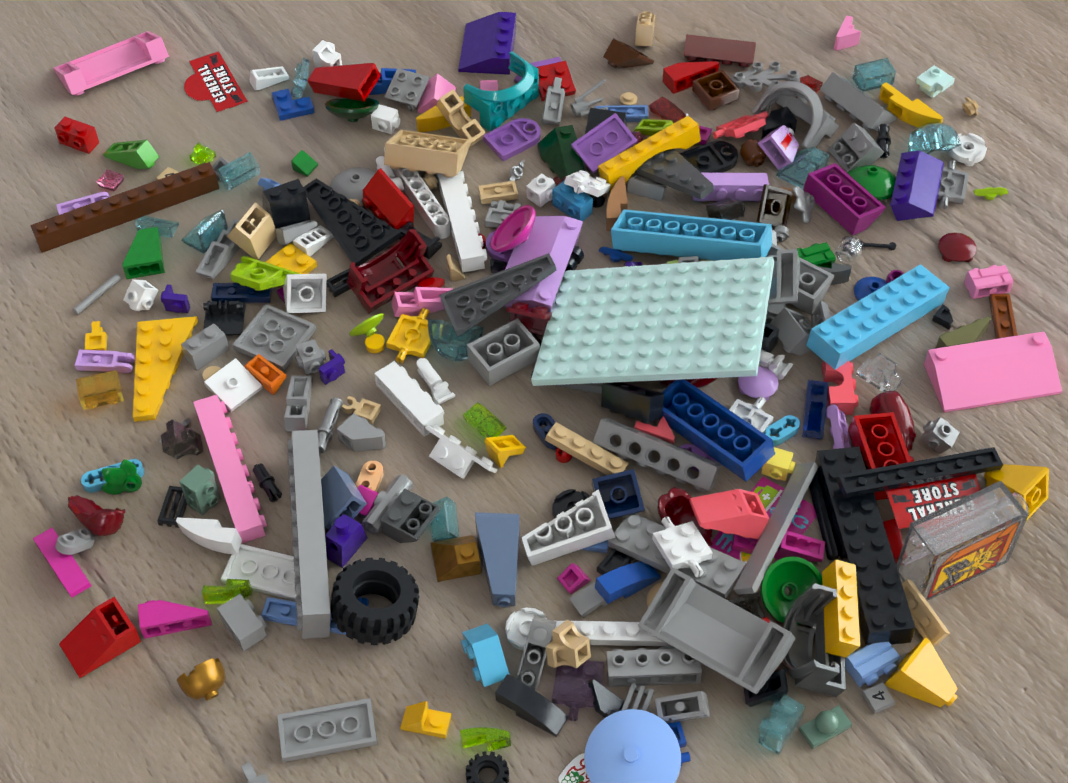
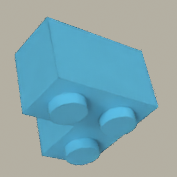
M488 623L462 632L464 640L461 641V645L470 660L473 659L475 667L472 668L475 680L480 681L484 687L504 680L509 671L498 634Z

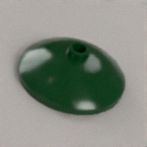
M336 98L325 103V107L330 113L337 117L348 119L349 122H357L358 119L369 116L379 106V101L371 98H366L364 102L347 98Z

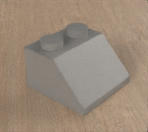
M784 307L769 323L779 329L778 340H781L783 343V349L789 354L794 353L799 356L812 351L806 346L810 331L813 328L812 323L805 315Z

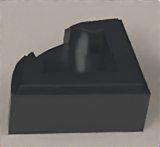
M491 259L490 269L492 274L505 270L508 262Z
M942 305L933 316L932 321L948 330L952 326L953 318L949 308Z

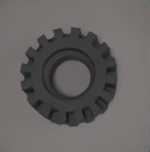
M484 751L482 752L483 756L476 754L475 760L471 758L469 765L466 766L467 783H484L480 781L478 774L485 768H491L497 773L496 779L490 783L509 782L507 762L505 759L502 761V756L499 754L496 757L495 752H490V755H487V752Z

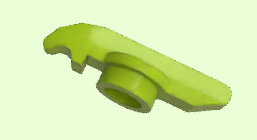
M987 187L985 189H975L973 192L977 196H984L987 200H993L997 195L1008 194V189L1003 187Z

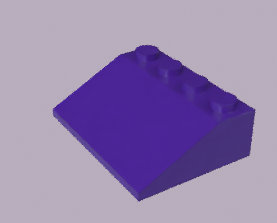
M497 12L466 23L458 72L510 75L511 70L508 69L510 66L509 52L514 50L516 13Z

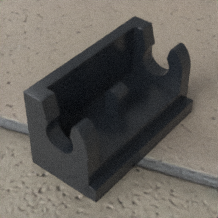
M408 222L406 225L399 229V231L403 234V236L400 237L399 240H401L410 229H415L414 227H412L414 223ZM417 231L427 245L424 257L430 259L442 247V243L438 242L440 238L436 236L431 239Z

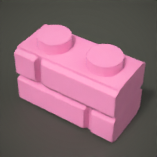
M992 265L985 269L974 268L967 272L964 281L972 299L988 297L990 294L1010 293L1013 285V279L1006 265Z

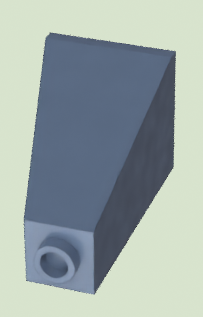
M475 512L477 542L492 603L500 607L515 606L520 549L519 514Z

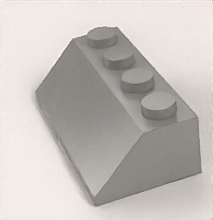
M834 72L830 74L820 88L825 93L823 97L830 102L836 101V106L844 112L845 110L849 111V116L855 121L861 120L863 122L862 126L869 131L874 129L878 132L880 124L889 125L898 118L855 85Z
M772 243L766 257H773L774 261H777V250L784 249ZM799 257L800 282L797 303L790 304L812 314L819 302L823 300L834 275Z

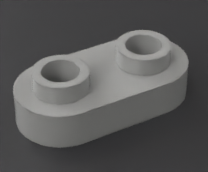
M81 528L59 536L55 548L62 554L73 555L92 548L95 535L88 529Z

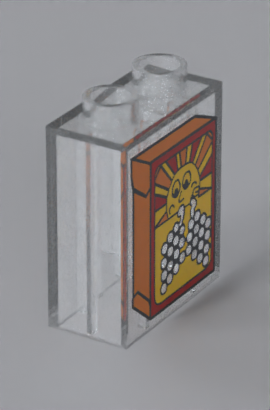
M999 481L911 522L896 565L899 576L903 581L907 579L912 580L926 601L1007 563L1029 516L1026 501L1020 494L1016 492L1011 493L1003 482Z

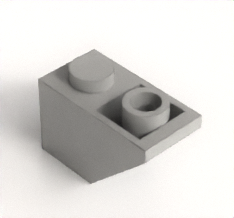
M355 413L337 428L339 441L354 452L384 449L386 447L384 432L378 427H373L364 417L360 418Z

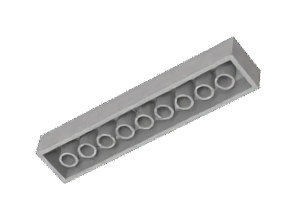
M318 430L292 431V439H288V472L297 630H302V639L330 637V600Z

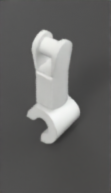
M384 156L377 157V170L381 168L394 184L403 191L404 186L401 178L395 177L390 166L384 165Z
M761 349L759 365L769 368V370L775 373L778 380H782L793 366L792 363L786 364L782 362L785 355H777L774 359L773 354Z
M425 358L418 359L416 363L418 374L431 389L436 405L454 398L455 394L451 393L448 389L449 384L446 381L442 382V379L429 361Z

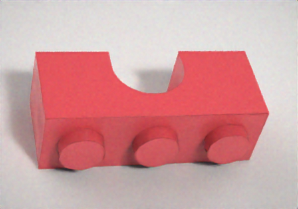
M822 361L823 382H832L838 385L828 387L826 395L827 407L830 404H835L845 415H853L854 408L858 407V395L854 394L856 380L852 378L853 362L847 361L834 370L829 364Z

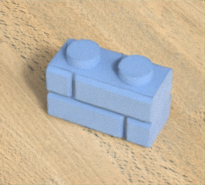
M889 642L872 643L845 658V669L859 687L865 684L871 686L878 681L879 676L883 674L891 675L898 669L900 656L891 647Z

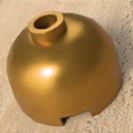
M212 658L196 665L195 669L189 673V676L183 673L176 680L181 690L188 697L197 700L205 698L206 701H209L219 695L217 690L224 684L225 670L219 658Z

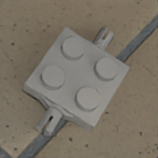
M949 160L948 166L943 167L937 199L941 200L939 205L941 209L943 204V209H947L948 201L959 204L964 203L969 173L955 169V160H953V163L952 160Z

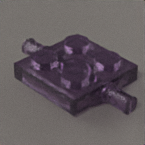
M586 660L577 669L569 665L557 667L552 703L564 704L570 707L568 720H578L579 708L594 707L593 701L595 700L592 689L588 687L587 683L588 680L594 679L602 685L604 662Z

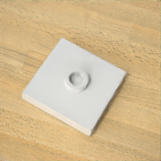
M236 358L204 381V385L214 395H218L220 402L224 401L226 408L230 412L234 411L263 388V385Z

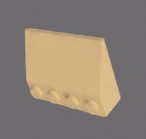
M400 130L385 143L384 165H388L392 169L408 168V171L411 172L421 170L426 171L427 174L441 173L446 177H454L461 171L471 140Z

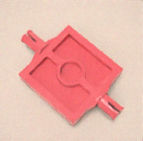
M764 111L752 116L744 115L717 126V131L713 132V137L717 139L722 136H732L737 139L744 137L747 132H756L760 130V127L766 125L765 119L768 118V113Z

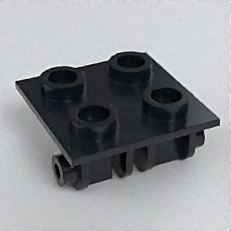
M219 300V304L217 301L203 303L205 311L203 329L215 324L225 335H241L243 333L246 303L240 302V300L229 301V303L228 300H225V304H223L222 300Z

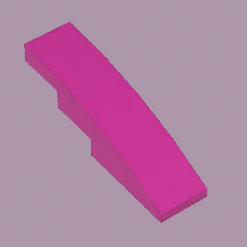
M50 528L34 537L33 540L58 580L72 598L91 587V584L72 555L62 554L56 550L55 545L59 536L53 528Z
M786 531L773 558L799 557L811 562H822L825 541ZM733 534L731 549L752 554L758 539L744 538Z

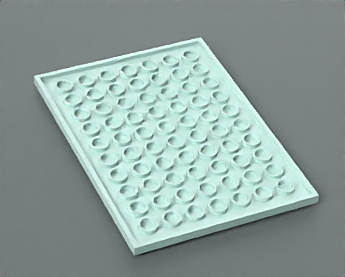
M773 257L565 271L551 309L552 316L550 321L547 322L531 378L533 386L757 376L774 268Z

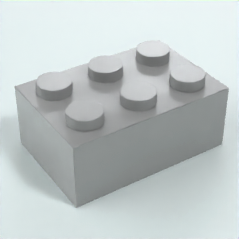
M518 318L467 344L468 361L489 386L536 362L540 350L538 341Z

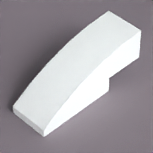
M177 517L176 522L182 533L192 541L213 551L238 555L242 539L236 528H223L219 521L214 519Z

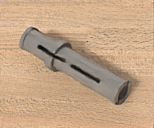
M336 397L331 398L323 422L317 429L319 454L325 452L327 443L333 436L332 431L343 405V401Z

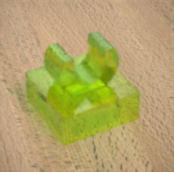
M200 143L194 146V152L189 155L190 160L199 165L211 162L216 157L215 151Z

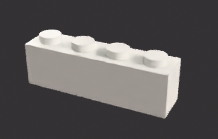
M393 361L374 373L376 386L424 437L431 433L425 429L426 425L431 427L437 425L440 427L444 424V410L442 407L432 401L428 392H423L418 382L408 376L403 366L400 367Z

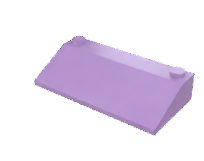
M535 216L534 225L528 239L513 249L506 269L549 253L557 271L510 301L505 307L512 306L513 303L522 302L529 304V308L541 306L548 308L547 311L551 312L573 248L577 245L583 221L567 216Z

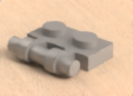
M499 200V202L492 201L485 218V226L498 228L509 214L522 206V203L510 204L503 200Z

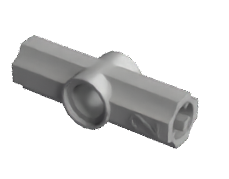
M403 474L397 475L387 490L381 491L377 495L374 507L362 521L363 526L373 534L379 533L382 529L380 519L404 489L410 491L413 488V482Z

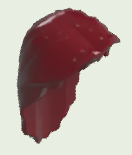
M896 391L878 394L870 403L869 410L871 414L894 412L907 451L912 450V442H914L916 432L908 405Z
M676 487L671 488L668 494L661 495L658 499L657 507L661 521L664 517H670L675 526L693 521L708 546H712V529L707 530L699 526L689 502L692 497L685 490Z
M78 495L68 497V508L79 522L93 534L109 536L121 529L125 509H102L93 500Z

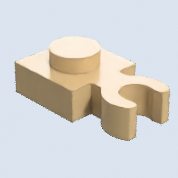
M351 396L347 397V402L352 405H342L343 412L347 414L355 413L360 418L364 417L371 425L382 410L381 405L363 398L359 403Z

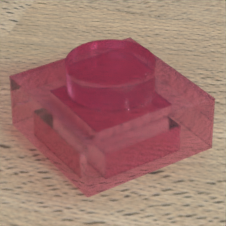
M107 169L97 183L99 187L115 191L123 182L124 177L123 174Z

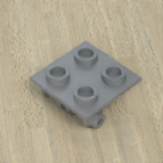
M397 68L384 98L407 104V109L412 111L417 107L430 77Z

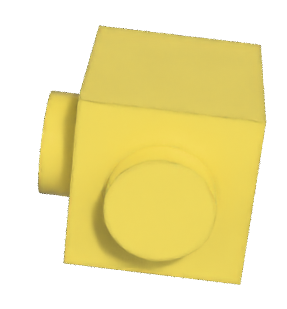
M774 447L775 455L763 465L761 474L776 480L786 481L788 473L793 474L796 462L792 461L794 453Z

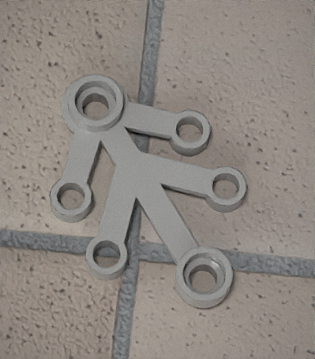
M754 62L750 70L736 72L732 75L731 81L737 87L747 86L753 91L759 92L763 89L762 85L769 87L771 82L778 84L780 82L778 80L800 82V74L797 70H790L788 74L770 75L780 71V62H771L770 68L764 71L763 63Z

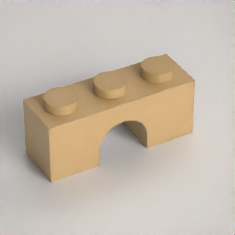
M453 89L439 98L436 106L460 138L471 140L470 147L483 139L486 132L476 119L472 120L468 117L463 108L464 102Z

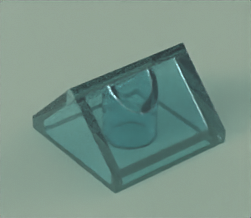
M221 209L206 216L182 239L183 243L204 254L212 241L216 242L222 230L227 231L228 229L224 211Z

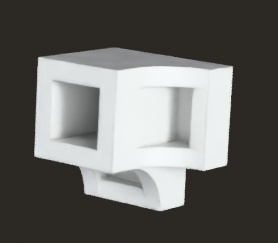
M322 40L312 50L315 68L342 65L341 54L335 52L333 43Z

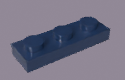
M213 283L211 300L212 302L217 301V303H219V300H222L223 303H225V300H228V303L229 301L237 300L244 303H271L272 288L257 291L254 288L242 286L239 283Z

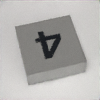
M884 683L866 689L862 693L874 714L895 704L894 698Z

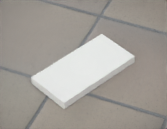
M241 544L238 555H231L220 579L221 583L296 601L294 556Z

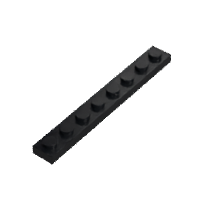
M995 447L841 474L838 475L836 481L843 497L846 498L1000 470L1003 463Z

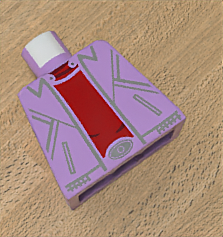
M784 125L773 130L758 142V145L778 170L793 162L799 147L797 140L793 137L794 131Z

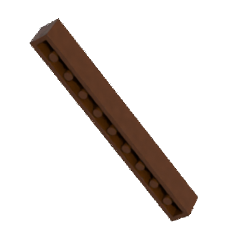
M210 162L30 226L40 251L43 253L218 190L217 176Z

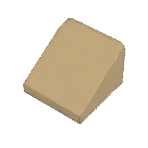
M450 254L447 255L446 261L450 280L453 282L465 279L460 263Z

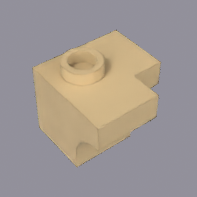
M565 620L552 631L553 641L546 646L548 666L556 668L561 665H569L577 669L591 657L589 638L577 631L574 622Z

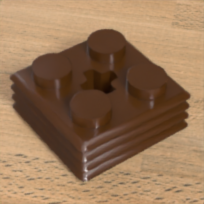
M723 70L692 81V91L708 110H714L717 107L730 104L739 99L740 90Z

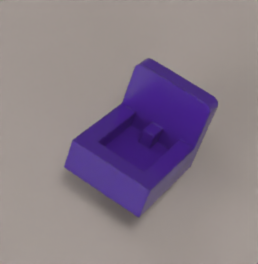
M167 284L165 291L161 293V302L164 304L165 310L175 313H189L190 304L187 295L174 294L172 285Z
M333 349L328 351L330 361L318 368L320 379L325 385L335 381L345 373V360L341 354H336Z

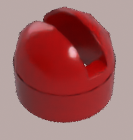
M559 448L556 449L557 461L567 463L572 459V455Z

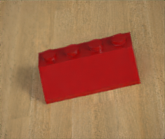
M894 412L853 416L848 433L853 447L860 448L866 470L911 462ZM887 490L874 492L875 499H889Z

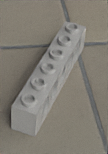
M608 417L601 419L593 441L594 444L599 445L608 452L610 450L616 452L617 456L622 459H633L641 467L648 468L650 466L656 469V473L667 476V474L674 476V480L683 484L688 482L693 484L695 489L702 492L714 488L722 466L720 463ZM615 435L621 437V445L615 442ZM635 442L641 447L640 453L634 450L633 445ZM654 450L660 454L659 461L653 458L652 453ZM673 458L679 461V469L673 467ZM692 466L699 470L698 477L691 473Z

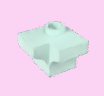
M934 65L918 76L916 83L920 85L919 90L933 98L953 85L955 78Z

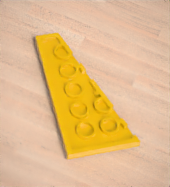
M197 316L137 322L133 399L134 422L156 419L163 403L166 389H169L170 380L175 375L184 355L181 344L191 338L192 330L198 323Z

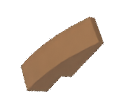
M621 176L615 183L608 199L606 231H611L623 209L627 210L628 208L624 176Z

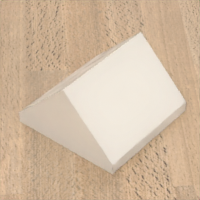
M287 274L283 286L286 312H326L327 274Z

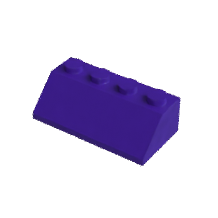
M920 150L901 153L890 204L897 221L934 217L944 166L943 161Z

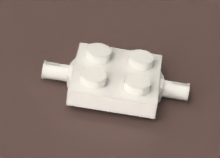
M582 170L566 176L564 184L573 187L574 192L577 194L585 192L596 197L609 192L611 184L606 183L605 179L591 177L588 172Z
M761 396L758 397L754 404L745 403L737 399L729 409L764 434L774 418L761 409L766 402L765 398Z
M664 517L661 523L666 529L653 533L652 540L670 569L672 567L675 569L691 568L695 577H698V575L700 577L704 571L699 566V563L712 559L713 552L693 521L675 526L670 517Z

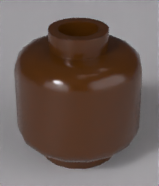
M749 139L741 145L740 155L748 166L758 167L765 162L764 159L767 155L758 145L759 140Z

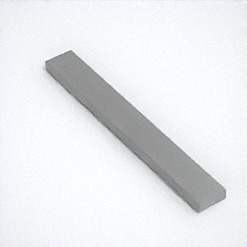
M815 462L797 464L734 588L737 595L757 592L765 572L818 469Z

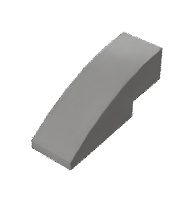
M291 376L284 416L286 431L307 430L312 376Z

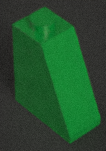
M158 227L138 230L122 264L126 279L165 273L162 242Z

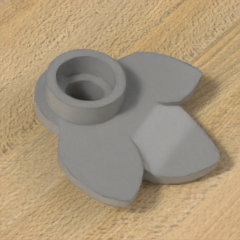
M794 187L793 192L797 197L794 208L802 212L803 223H808L812 218V209L815 205L814 197L808 192H804L802 188Z

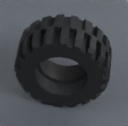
M373 557L366 558L365 561H361V559L354 561L353 565L349 564L344 567L343 571L337 575L336 581L333 584L330 605L331 617L333 622L337 624V628L342 633L346 632L348 638L352 640L355 638L358 640V643L364 644L368 642L371 645H378V643H383V645L389 644L392 639L397 641L402 638L403 634H407L414 624L419 603L418 585L415 583L414 577L411 574L408 575L407 569L403 566H397L398 563L392 560L391 562L385 561V558L373 560ZM366 594H376L387 598L392 602V605L385 608H372L362 604L357 598Z

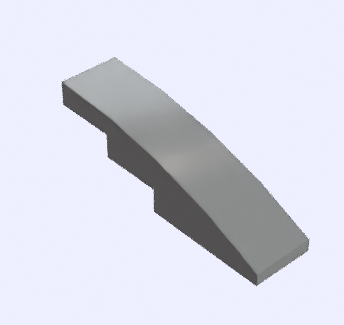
M233 219L227 231L222 230L216 242L212 241L196 270V274L214 279L225 268L240 248L227 237L240 220Z

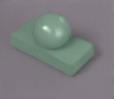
M838 705L829 711H821L816 718L800 726L799 731L811 748L814 749L851 728L852 722Z

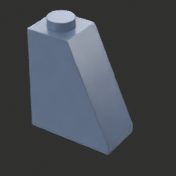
M333 466L321 479L325 528L330 530L335 524V520L344 514L354 519L366 506L367 502L348 473Z

